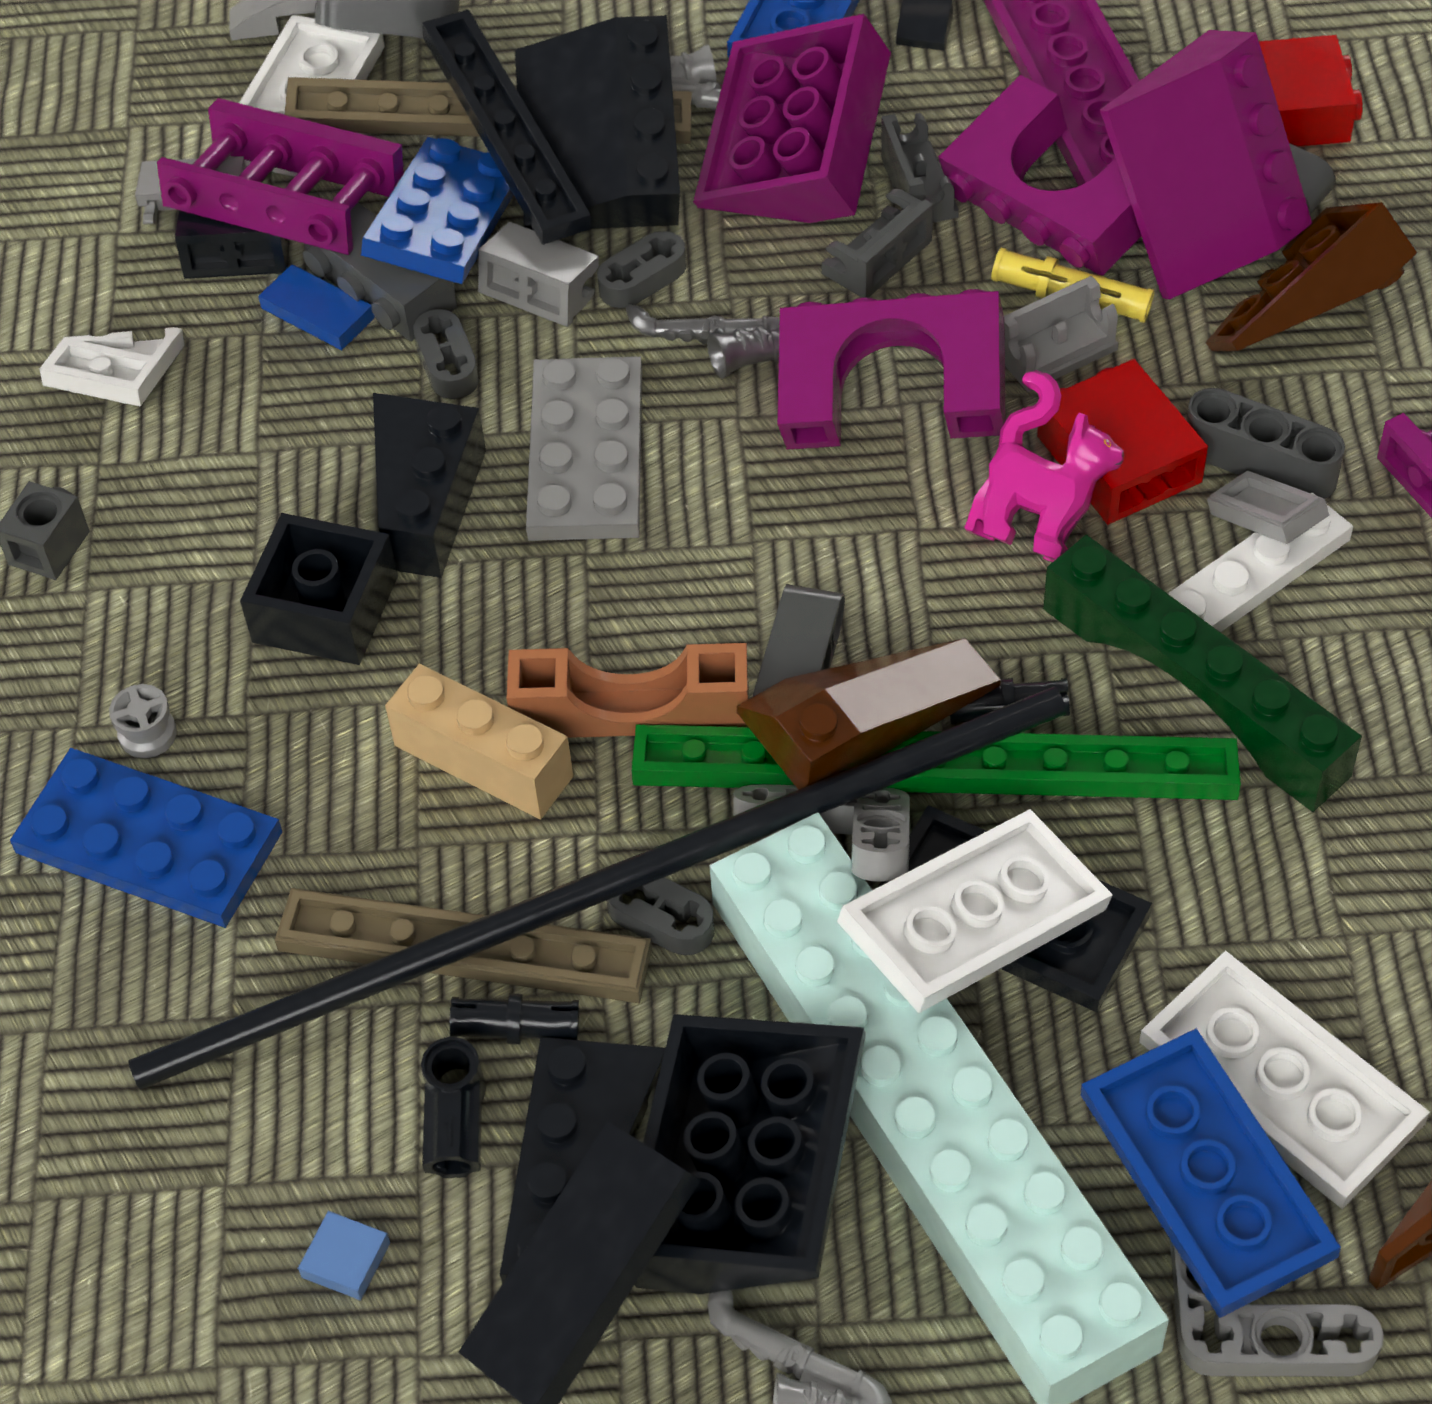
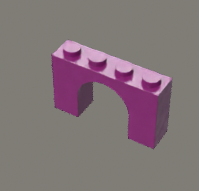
M1019 75L938 156L944 176L951 180L956 200L962 203L969 201L983 209L993 221L999 224L1006 222L1019 229L1032 243L1038 246L1045 244L1058 251L1074 267L1082 268L1084 266L1103 276L1141 237L1116 157L1096 177L1071 189L1047 191L1024 183L1023 178L1026 172L1067 130V125L1059 95Z
M969 289L960 294L939 296L916 293L900 299L876 300L865 297L855 299L849 303L822 304L818 302H804L797 307L780 308L777 425L786 449L841 446L842 390L848 374L867 355L882 348L892 346H910L921 349L935 357L944 367V416L950 439L1000 436V429L1006 422L1005 331L999 291L986 292L980 289Z

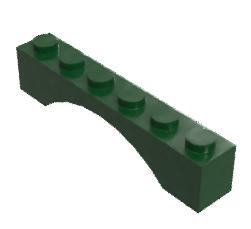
M1087 534L1047 566L1043 610L1084 641L1103 643L1129 651L1153 663L1180 681L1225 722L1252 755L1265 777L1311 812L1320 807L1352 777L1362 735Z

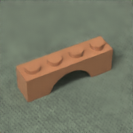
M747 643L686 645L681 655L672 663L660 669L640 674H615L592 668L581 662L568 648L509 650L507 704L509 708L568 736V738L635 736L636 725L748 727L737 714V706L749 700Z

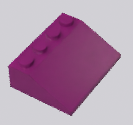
M865 14L733 42L693 203L697 208L807 223L856 215L891 56L890 50Z
M1208 30L1100 110L1163 299L1170 300L1278 251L1312 224L1262 50L1255 32Z

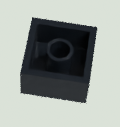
M281 513L240 600L252 643L360 665L398 578L389 534Z

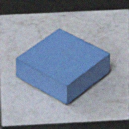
M328 1211L298 1267L301 1278L361 1300L390 1245L388 1234Z

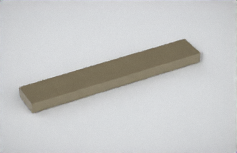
M291 888L275 937V943L278 951L368 964L486 915ZM548 924L429 973L640 1003L652 945L649 938Z

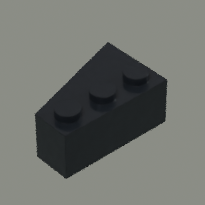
M373 393L379 532L389 534L397 571L442 578L486 453L479 408Z

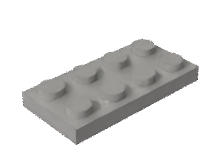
M641 356L534 359L526 513L528 541L639 538L642 419Z

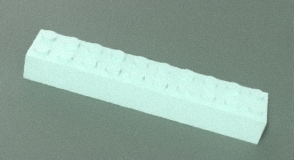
M817 812L711 864L710 878L713 905L788 1021L794 1023L864 1027L866 1036L850 1117L1037 1404H1071L1161 1353L1169 1322L1168 1317L948 999L946 998L925 1011L918 1013L837 922L843 905L872 891L865 879H861L853 874L852 860L821 815Z

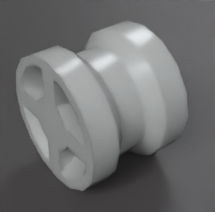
M138 684L123 689L113 698L109 707L110 719L117 731L118 741L127 754L136 758L146 759L156 757L170 748L176 738L177 730L174 718L170 714L168 700L162 690L153 685Z

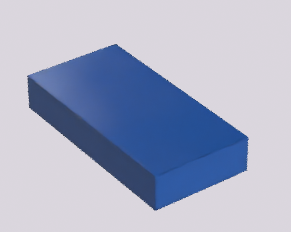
M293 264L258 296L261 309L341 351L375 318L371 304L363 300L357 302L340 288Z

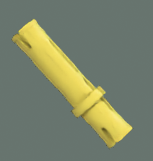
M1002 247L997 253L991 275L993 281H1001L1036 291L1035 295L1038 298H1044L1092 276L1100 284L1101 298L1099 299V305L1101 310L1114 304L1117 314L1137 319L1143 323L1146 322L1155 292L1154 289L1141 288L1104 276L1059 265V259L1047 256L1044 261L1011 252Z

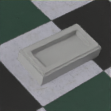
M1248 470L1207 498L1211 515L1285 544L1290 543L1329 516L1324 498Z

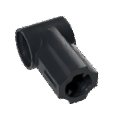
M442 1038L427 1048L421 1062L425 1081L422 1167L425 1173L436 1174L442 1178H466L468 1174L481 1171L482 1101L486 1092V1084L478 1053L472 1044L462 1038ZM460 1069L468 1072L465 1078L457 1083L446 1084L440 1082L443 1075L451 1070Z

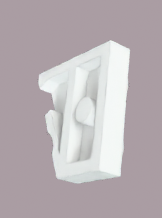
M176 327L165 328L164 339L135 342L133 341L132 331L110 333L99 337L91 335L64 337L40 367L43 386L66 390L72 393H80L141 407L184 347L182 329Z

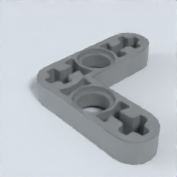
M768 784L748 785L738 788L733 793V816L798 789L795 785ZM886 787L820 814L833 834H852V872L855 876L868 881L885 882L892 881L909 872L910 797L908 793Z
M1170 1240L1178 1347L1181 1358L1190 1369L1207 1376L1351 1377L1364 1374L1375 1364L1383 1346L1384 1333L1381 1324L1368 1310L1349 1304H1247L1221 1318L1215 1313V1335L1217 1339L1223 1342L1219 1353L1208 1352L1206 1343L1198 1339L1201 1337L1205 1322L1204 1311L1207 1312L1214 1309L1203 1291L1193 1286L1188 1280L1186 1274L1188 1267ZM1269 1326H1285L1298 1337L1300 1348L1292 1355H1276L1264 1346L1261 1333ZM1312 1327L1319 1328L1317 1341H1323L1318 1353L1319 1355L1311 1353L1314 1338ZM1342 1328L1352 1329L1354 1338L1363 1341L1358 1353L1347 1352L1345 1342L1336 1340Z

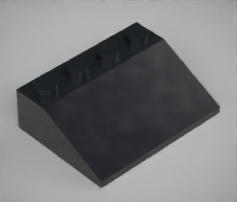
M667 15L615 17L516 49L517 91L591 214V229L678 225L680 184ZM523 212L524 227L534 231Z
M673 1015L643 1143L691 1173L701 1182L637 1280L636 1288L707 1294L819 1278L866 1036L864 1027Z

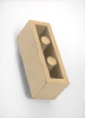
M420 663L385 705L394 746L540 820L574 777L568 736Z

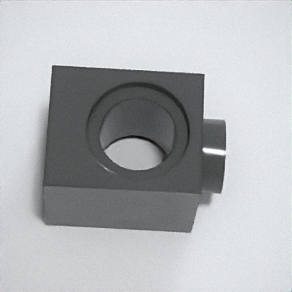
M29 481L0 521V545L8 565L57 580L90 532L78 497L61 487L50 488Z

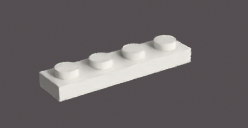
M1327 505L1329 516L1290 543L1285 544L1255 532L1168 594L1219 632H1222L1350 541L1353 525Z

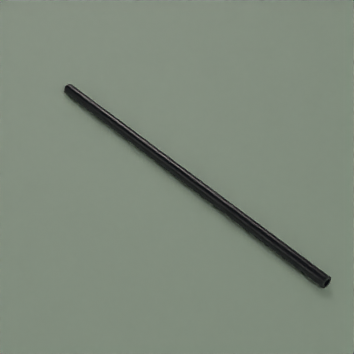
M1053 686L128 1060L133 1078L141 1090L780 831L817 812L822 814L1066 715L1063 698L1058 689Z

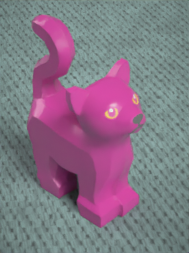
M1035 370L1025 373L1022 377V383L1038 393V402L1034 406L1026 407L1010 414L1000 429L999 446L989 463V477L974 497L964 529L971 534L994 542L997 539L1011 545L1016 534V530L1011 524L1014 514L1021 508L1040 515L1034 535L1033 552L1043 555L1044 560L1053 562L1068 550L1065 545L1067 539L1077 523L1088 511L1096 482L1106 473L1120 468L1123 464L1124 450L1116 445L1108 434L1096 429L1093 425H1089L1088 416L1080 412L1075 418L1068 438L1066 463L1060 465L1027 450L1023 446V433L1045 425L1059 410L1062 396L1058 383L1048 373Z

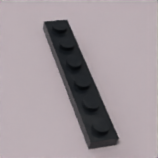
M469 9L423 22V39L542 245L591 230V214Z

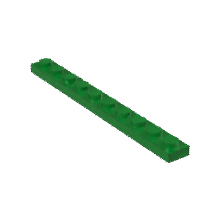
M636 725L631 769L632 782L635 786L741 788L743 786L759 784L794 785L749 727ZM922 731L885 754L941 731ZM1019 733L887 788H895L904 792L1238 800L1241 782L1237 738Z

